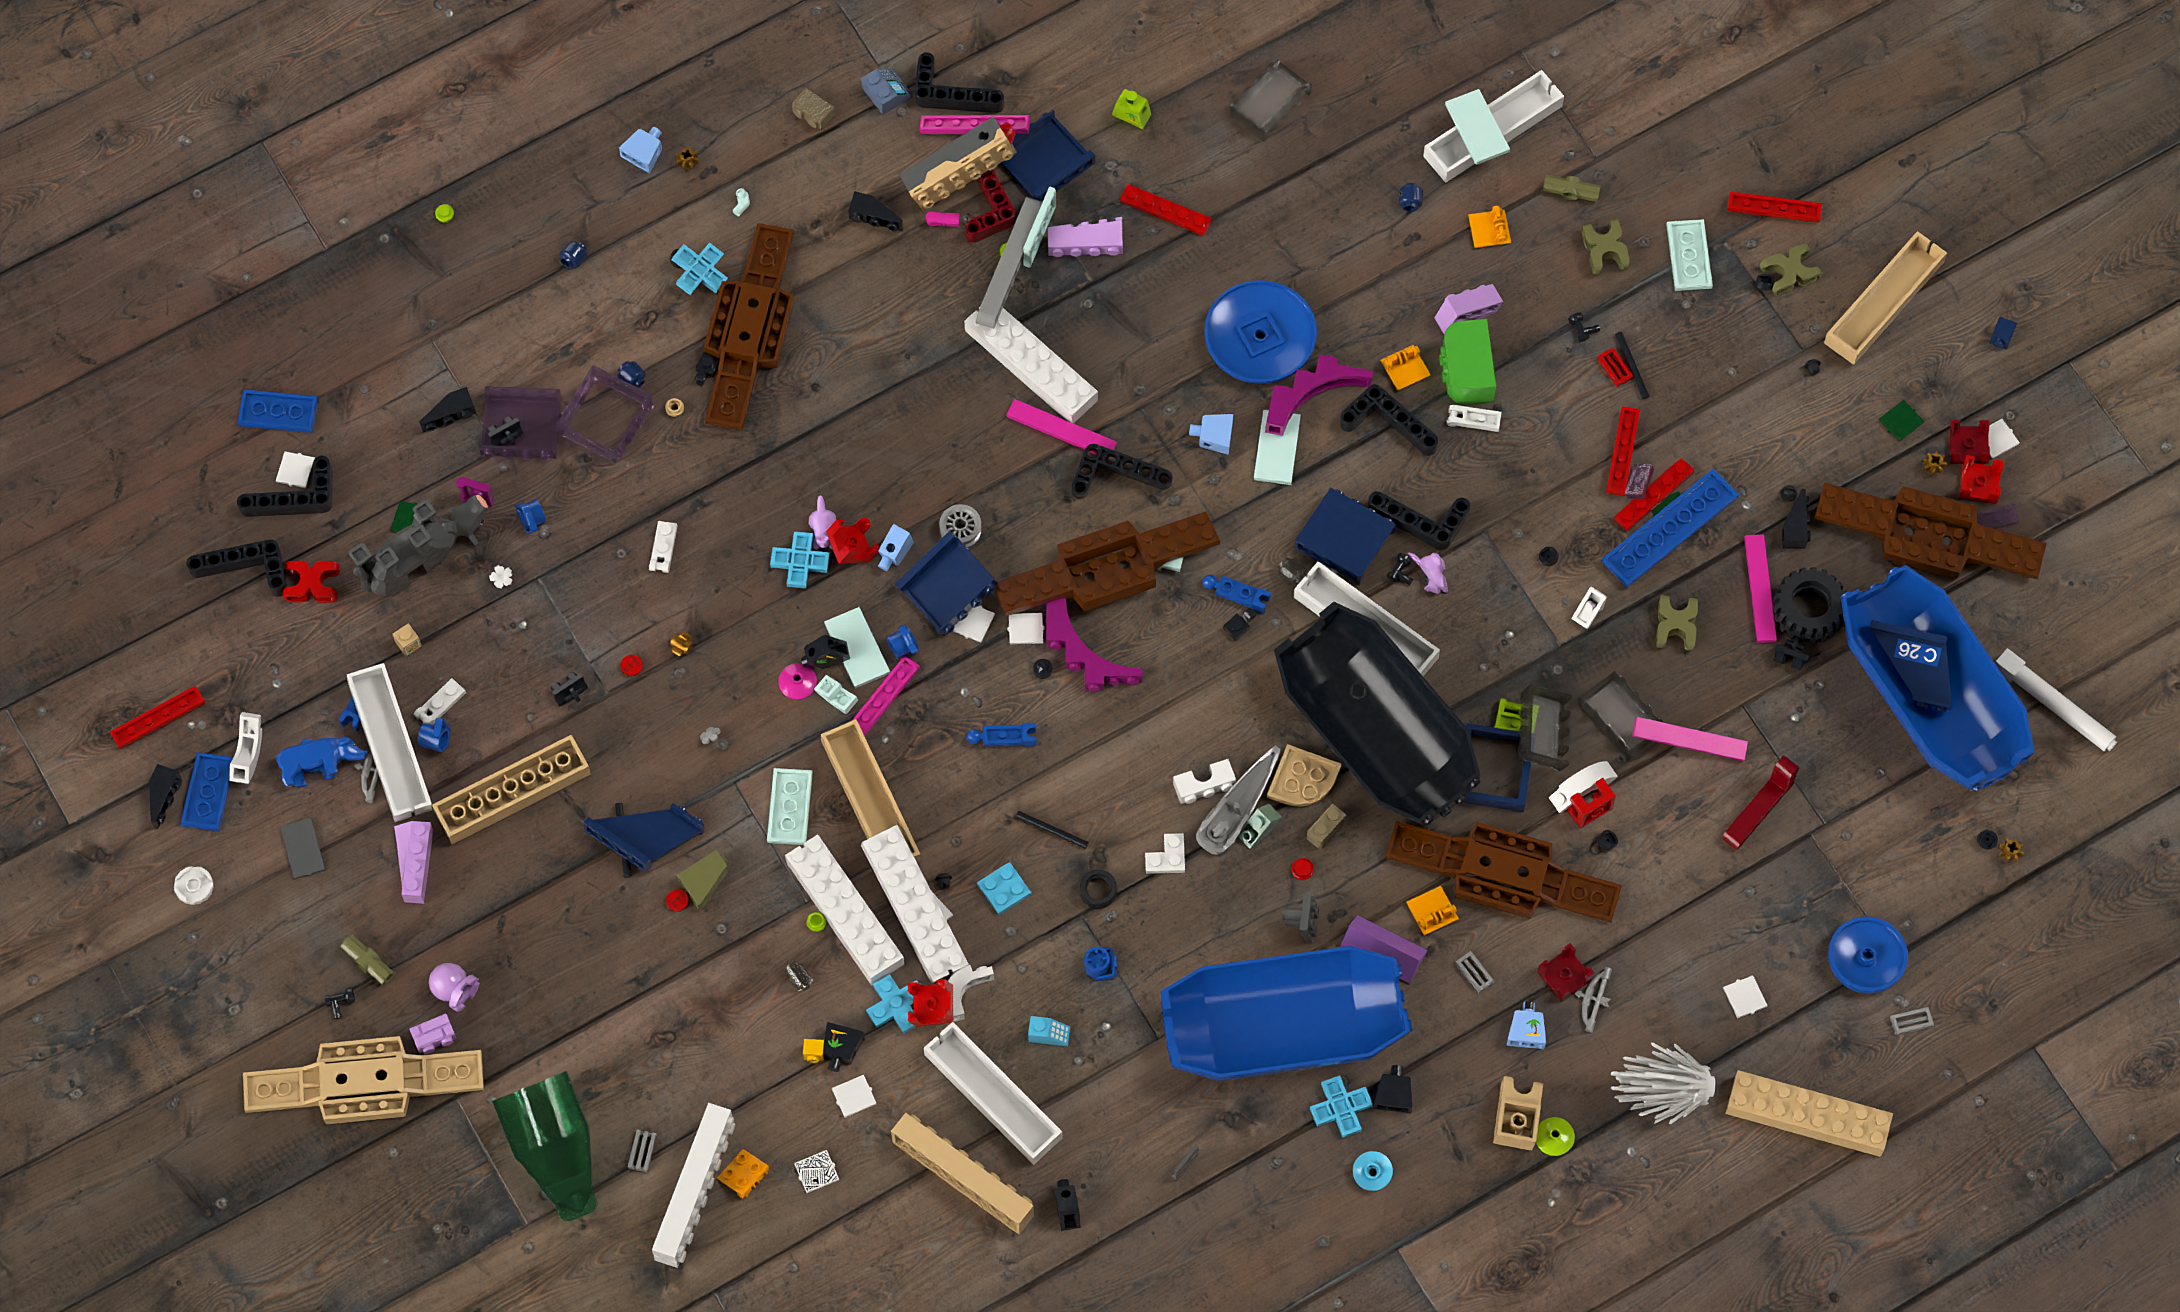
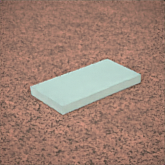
M1479 89L1445 102V106L1476 165L1510 152V148Z
M1048 188L1023 248V265L1026 267H1031L1056 208L1055 188Z
M1704 219L1667 222L1675 291L1712 289L1713 284Z
M1263 410L1254 480L1291 485L1301 414H1293L1286 426L1284 435L1280 436L1265 433L1269 410Z
M859 607L824 622L831 637L847 641L850 659L844 661L843 664L855 689L890 674V670Z
M774 768L767 843L803 845L806 842L812 770Z

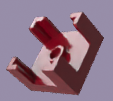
M1951 420L1950 464H1963L1966 455L1975 456L1974 463L1989 464V420H1980L1979 426H1960V420Z
M1571 943L1563 947L1561 954L1551 961L1545 960L1539 964L1537 971L1561 1002L1590 983L1594 977L1593 970L1589 966L1585 969L1575 956L1576 949Z

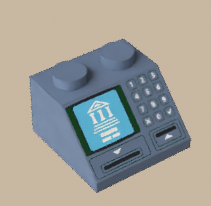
M876 69L861 78L862 89L882 115L913 97V94L893 69Z

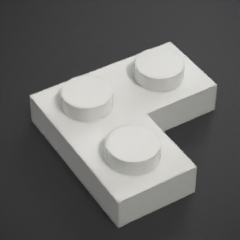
M1184 833L1164 834L1165 852L1145 853L1146 874L1185 873Z

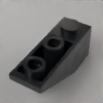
M854 191L848 210L849 219L857 223H869L874 227H886L891 231H903V220L874 196Z
M467 387L448 393L419 421L422 432H431L437 429V427L451 425L457 420L468 419L476 414Z
M1801 489L1782 529V548L1805 549L1807 542L1811 540V532L1807 531V525L1810 524V513L1806 511V507H1809V496H1806V489Z
M159 764L156 765L149 780L151 823L156 829L159 828L160 824L164 823L166 811L174 802V794L182 785L179 771Z

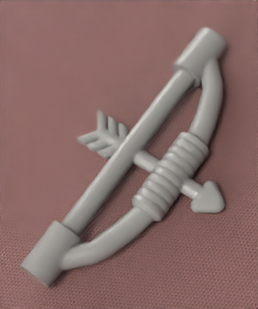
M371 752L365 759L364 766L361 763L354 765L357 770L363 769L361 773L362 790L366 796L365 801L368 803L373 802L374 790L379 776L377 768L371 767L373 763ZM370 771H374L370 789L367 790V778Z
M1605 967L1603 972L1594 977L1587 987L1585 994L1581 990L1575 992L1578 998L1584 997L1582 1001V1018L1586 1024L1585 1031L1590 1033L1594 1030L1599 1005L1609 1007L1608 1001L1611 999L1602 997L1612 969L1609 967ZM1601 978L1602 982L1598 995L1594 997L1592 996L1594 986ZM1595 1000L1591 1018L1588 1019L1587 1008L1590 1005V1001Z

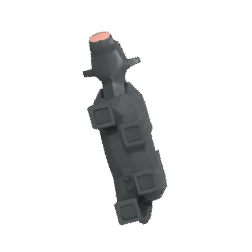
M480 495L472 496L464 504L455 508L451 507L449 509L451 516L447 519L435 516L437 514L436 510L425 499L413 507L414 519L412 524L390 537L379 549L369 551L364 543H360L348 551L356 564L353 573L361 580V588L369 593L373 591L378 596H395L401 589L411 585L407 574L420 565L429 573L435 565L445 560L457 538L466 537L476 546L478 541L473 533L477 532L484 523V513L488 508L486 501Z

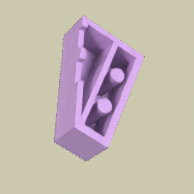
M1493 284L1481 285L1473 290L1467 289L1460 294H1450L1447 296L1434 318L1445 335L1446 329L1455 322L1472 319L1478 320L1496 313L1503 300Z

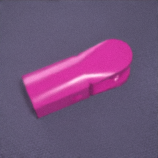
M931 211L926 214V223L929 226L959 227V213Z

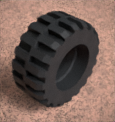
M1805 567L1800 568L1798 573L1795 570L1790 572L1789 576H1785L1778 585L1772 603V610L1775 615L1774 621L1777 625L1780 624L1779 629L1782 633L1787 632V637L1790 639L1799 637L1798 642L1803 643L1805 640L1809 644H1815L1816 640L1823 642L1826 640V637L1831 638L1840 629L1844 621L1841 596L1846 591H1842L1844 586L1841 582H1836L1837 577L1833 574L1831 576L1827 575L1826 570L1822 569L1820 572L1816 571L1817 568L1811 567L1810 570H1806ZM1803 593L1814 594L1825 602L1828 610L1826 614L1820 617H1806L1794 608L1792 600L1797 595Z

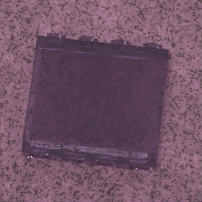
M485 386L486 401L481 445H479L481 456L487 458L503 456L508 459L513 457H522L523 459L541 458L543 460L556 459L562 403L560 389ZM508 416L513 419L517 417L524 433L514 439L515 445L511 446L509 443H506L502 446H492L487 428L492 425H496L497 428L502 426L503 419Z

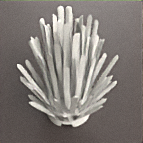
M1651 1043L1653 1047L1663 1052L1652 1051V1054L1673 1064L1636 1055L1637 1059L1623 1057V1059L1649 1065V1067L1653 1068L1624 1064L1625 1068L1634 1071L1611 1072V1075L1616 1076V1080H1619V1083L1631 1084L1620 1085L1619 1087L1612 1086V1090L1624 1091L1626 1093H1647L1617 1095L1614 1097L1619 1099V1102L1644 1101V1103L1634 1104L1630 1110L1663 1105L1639 1113L1640 1116H1644L1669 1108V1110L1655 1116V1119H1657L1655 1123L1680 1111L1682 1112L1671 1119L1669 1124H1672L1682 1116L1684 1118L1699 1105L1709 1104L1707 1101L1709 1097L1714 1096L1715 1077L1711 1076L1709 1072L1711 1068L1700 1065L1692 1056L1684 1052L1676 1044H1674V1047L1681 1054L1676 1051L1672 1052L1668 1048L1665 1050L1657 1044Z

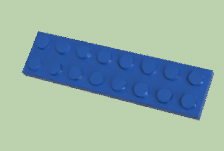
M1712 469L1602 558L1601 562L1628 588L1739 497V494Z

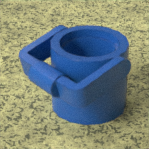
M537 499L528 503L515 504L517 514L526 533L532 534L538 531L536 525L547 521Z
M906 624L898 627V631L886 637L888 645L897 659L910 652L913 655L920 651L915 637Z
M436 718L435 725L424 723L419 730L418 746L437 752H443L448 748L451 728L444 718Z
M1111 947L1090 948L1084 958V969L1088 976L1095 978V981L1116 978L1118 964L1114 950ZM1109 963H1110V969H1111V971H1112V974L1106 975L1107 972L1109 971Z

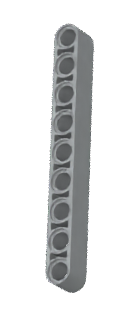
M1026 197L978 311L977 324L995 328L1023 261V248L1043 203L1042 201Z

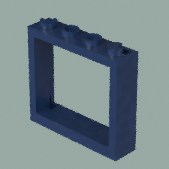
M1466 723L1470 735L1526 743L1518 799L1470 791L1466 795L1467 800L1464 803L1524 812L1535 734Z

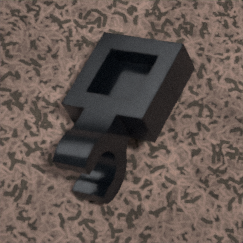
M703 352L696 366V371H698L695 377L696 384L703 386L707 376L714 377L719 367V358Z
M1250 607L1241 617L1235 614L1223 625V629L1237 641L1250 629L1248 623L1256 617V612Z

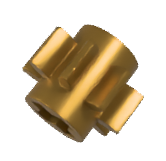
M682 147L681 152L676 153L678 159L677 166L682 165L684 171L686 169L693 170L694 165L699 164L698 152H693L691 147L685 149Z
M1938 451L1933 454L1927 453V459H1923L1922 462L1923 465H1926L1924 471H1928L1932 476L1936 473L1941 475L1942 468H1946L1947 465L1946 462H1943L1945 456L1938 454Z
M684 631L682 634L676 633L670 642L672 652L678 656H681L682 653L687 655L694 644L691 641V635Z
M2006 838L2005 844H2000L1999 849L2003 850L1999 856L2004 857L2007 863L2011 860L2016 863L2018 856L2022 857L2024 854L2023 851H2020L2023 844H2019L2017 838L2010 841Z

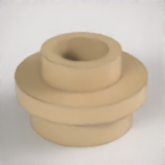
M673 398L666 403L665 410L668 415L677 417L683 413L684 404L681 400ZM673 407H678L677 410H672Z

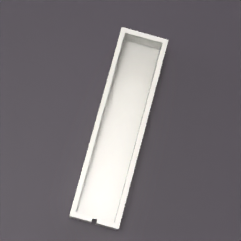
M1542 70L1488 104L1507 143L1563 106L1564 95L1555 85L1551 86L1552 81ZM1456 126L1424 147L1423 157L1445 183L1475 164Z
M1004 308L994 329L976 323L977 310L964 321L965 331L1066 421L1074 424L1098 401V391Z
M1320 562L1314 565L1307 574V577H1304L1294 590V598L1318 616L1332 602H1336L1375 620L1422 676L1428 672L1439 658L1440 649Z
M384 663L347 674V682L394 821L397 822L410 818L413 812L416 816L432 811V803Z
M898 825L863 841L861 847L931 984L937 983L936 980L947 978L949 976L948 970L953 975L961 968L968 966L969 964Z
M819 835L803 843L804 848L799 846L785 855L787 865L819 911L825 916L826 921L871 985L904 965V957Z
M953 1022L940 1033V1040L936 1036L924 1047V1055L1033 1165L1062 1139V1131Z
M711 1103L707 1105L653 1245L652 1252L655 1261L678 1268L679 1263H683L685 1260L686 1251L684 1250L686 1245H690L693 1239V1233L691 1232L693 1227L699 1223L701 1207L704 1208L708 1198L706 1196L707 1190H711L715 1180L713 1178L714 1172L718 1171L722 1160L720 1156L722 1152L725 1153L729 1143L727 1141L728 1135H732L735 1129L734 1117L729 1109Z

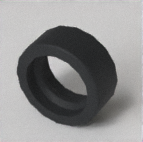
M1092 870L1082 878L1080 896L1089 907L1103 909L1115 900L1117 883L1109 872ZM1095 879L1105 880L1110 886V892L1103 899L1091 898L1087 892L1088 884Z

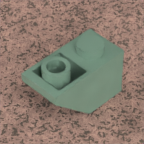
M1270 804L1257 808L1240 831L1238 837L1251 849L1274 829L1282 816Z

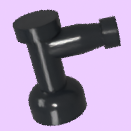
M1575 313L1568 320L1571 325H1575L1580 342L1589 339V334L1600 332L1598 324L1584 328L1582 325L1584 319L1582 313Z
M1398 553L1396 557L1397 564L1392 572L1387 574V578L1393 582H1397L1399 579L1410 586L1414 579L1409 578L1401 570L1404 566H1409L1412 560L1407 555Z
M352 987L346 988L342 994L325 995L327 1007H332L334 1019L342 1018L339 1002L355 1003Z

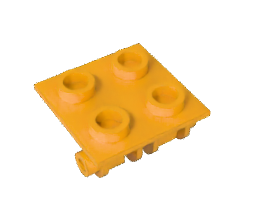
M1494 206L1490 212L1468 214L1475 248L1511 243L1506 213L1500 206Z
M1409 346L1380 360L1397 391L1431 376L1418 354L1420 353L1418 346Z
M1441 886L1406 902L1424 936L1459 920L1456 914V907L1454 904L1451 905Z
M742 1149L717 1179L737 1192V1195L743 1199L748 1197L752 1188H756L755 1183L759 1184L762 1178L768 1174L769 1166Z

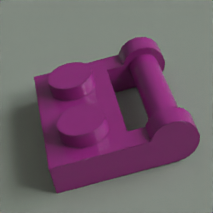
M459 477L456 480V485L461 492L460 498L463 502H467L472 496L480 495L489 507L493 506L495 500L490 485L465 477Z

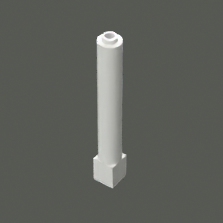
M2007 648L1996 660L1995 664L2005 679L2010 683L2012 681L2017 683L2104 752L2107 749L2111 751L2116 745V736L2026 667V662Z

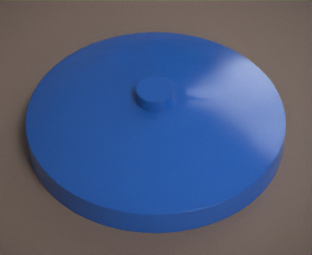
M1857 917L1845 922L1836 930L1829 944L1828 960L1835 977L1847 988L1860 993L1874 994L1888 990L1900 980L1907 966L1908 950L1902 935L1890 923L1875 917Z

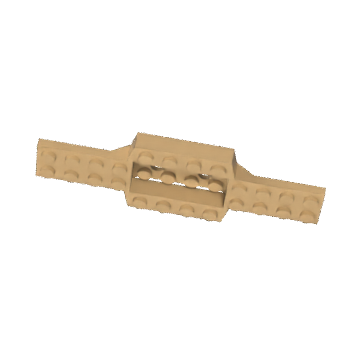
M400 1036L320 1044L316 1063L298 1068L243 1073L244 1110L246 1113L320 1106L326 1124L406 1117L410 1097L484 1090L482 1051L474 1050L422 1056L406 1054ZM380 1070L386 1071V1079L378 1080L376 1078L377 1072ZM345 1074L347 1076L346 1083L338 1084L336 1082L337 1076ZM388 1091L400 1092L397 1094L326 1100L328 1097Z

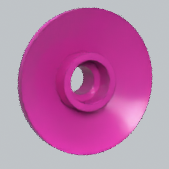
M791 664L781 672L778 681L779 688L790 699H805L814 692V688L817 685L816 674L810 667H804L803 664ZM795 677L801 678L799 681L794 680Z

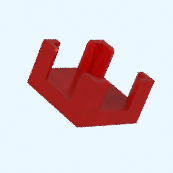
M1966 455L1962 464L1959 499L1997 504L2001 493L1999 484L2004 461L1994 460L1992 465L1974 463L1975 456Z
M860 518L853 526H842L845 520L837 519L826 532L838 564L870 562L879 553L880 548L878 543H875L871 548L868 546L864 533L871 527L869 519Z
M1604 778L1596 781L1595 784L1599 789L1592 795L1594 800L1589 804L1585 802L1580 793L1570 797V802L1573 806L1568 807L1567 811L1580 829L1613 809L1616 795Z
M945 979L936 980L938 984L923 986L918 982L908 983V993L913 995L914 1014L908 1012V1022L916 1027L952 1023L953 984Z

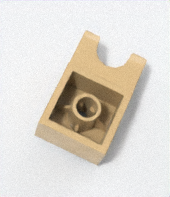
M1504 1076L1500 1088L1493 1143L1532 1151L1537 1139L1543 1083L1534 1082L1529 1093L1521 1094L1514 1088V1079Z

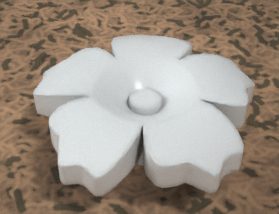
M499 565L494 567L495 572H492L489 576L490 581H495L494 585L497 588H502L503 583L505 586L511 585L513 580L509 577L512 576V570L509 567L504 570V567Z

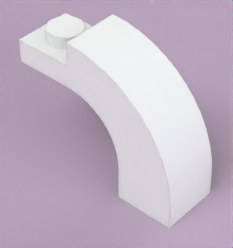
M242 712L240 715L239 741L235 756L230 763L229 781L249 784L254 774L262 740V728H260L261 715Z
M1607 761L1598 762L1584 768L1564 781L1549 799L1558 812L1563 813L1568 807L1573 805L1570 802L1571 796L1580 793L1583 797L1587 793L1599 789L1595 784L1599 779L1604 778L1609 785L1618 776Z
M968 965L950 977L948 982L953 984V1023L965 1019L961 1003L965 991L974 985L994 980L992 966L988 968L987 966L977 968L976 971H972L971 965Z

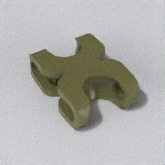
M1618 219L1610 220L1609 232L1604 235L1596 233L1591 224H1586L1582 227L1585 248L1591 251L1589 263L1593 274L1601 273L1602 261L1605 259L1615 260L1620 269L1629 267V255L1626 245L1621 243L1622 229Z
M1808 244L1791 248L1788 252V257L1777 253L1765 258L1760 263V268L1764 273L1776 272L1782 277L1773 285L1772 291L1775 296L1791 292L1794 289L1795 283L1800 286H1808L1822 278L1823 272L1820 267L1807 268L1801 264V261L1809 256L1811 249Z
M1660 596L1658 606V619L1660 623L1656 633L1657 648H1664L1667 638L1677 635L1684 640L1685 650H1694L1697 631L1694 625L1698 613L1697 598H1689L1687 607L1684 610L1678 611L1670 606L1669 596Z

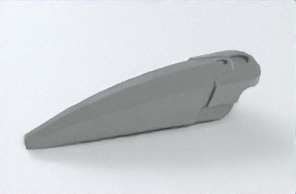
M1276 745L1264 754L1234 784L1202 822L1196 833V840L1206 851L1215 855L1221 854L1236 840L1243 825L1249 820L1273 771L1281 750Z

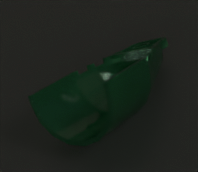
M568 1071L493 1100V1105L514 1157L553 1202L561 1219L572 1221L593 1212L597 1208L598 1201L593 1190L590 1126Z

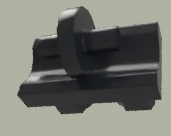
M508 416L503 419L502 426L497 428L496 425H492L487 428L488 436L494 449L506 443L514 446V439L524 433L517 417L513 419Z
M1795 637L1794 641L1786 640L1785 645L1791 646V649L1776 644L1774 649L1776 651L1774 656L1775 662L1784 664L1787 655L1794 657L1791 668L1799 671L1804 666V663L1808 661L1809 656L1795 651V649L1803 651L1805 645L1798 643L1799 637Z
M571 672L567 675V682L563 685L559 682L551 685L552 694L559 707L573 699L576 703L581 701L579 695L588 689L581 673L577 675Z

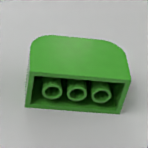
M1487 319L1458 321L1451 324L1445 331L1443 347H1440L1441 355H1439L1440 366H1443L1442 383H1446L1449 397L1462 405L1493 403L1496 381Z

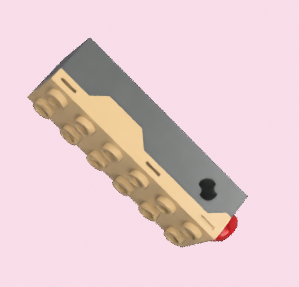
M993 116L899 175L922 210L931 208L934 203L947 198L950 193L962 189L968 182L976 180L986 171L996 168L999 163L1011 159L1017 153L1012 145L1016 133L1009 122L1001 125Z

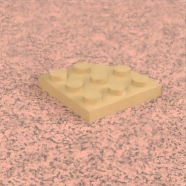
M1287 744L1267 798L1290 806L1301 807L1315 804L1326 797L1332 790L1342 764Z

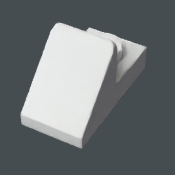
M1591 586L1571 619L1588 629L1598 612L1603 610L1607 596Z

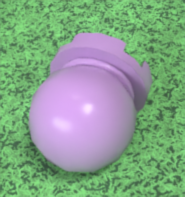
M442 963L436 966L430 973L428 982L430 990L436 998L442 1001H449L450 1008L456 1012L466 1007L463 1003L468 997L471 999L474 997L480 985L477 982L479 980L474 975L467 976L466 972L454 963Z

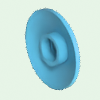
M1369 1151L1356 1159L1353 1165V1177L1361 1188L1368 1191H1377L1386 1187L1391 1181L1393 1174L1392 1164L1384 1154ZM1375 1170L1377 1173L1375 1176H1371L1369 1171Z

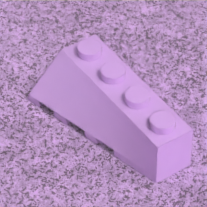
M1122 217L1115 218L1116 221L1107 222V219L1099 220L1098 224L1082 222L1077 227H1074L1072 224L1048 227V256L1061 257L1063 255H1072L1077 257L1081 255L1123 254Z
M410 821L394 826L402 882L401 895L404 902L424 904L433 828L431 822Z

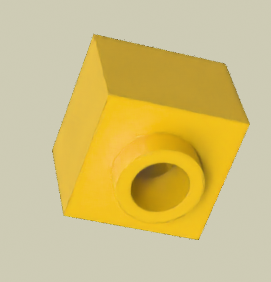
M804 1039V1060L810 1063L824 1061V1040Z

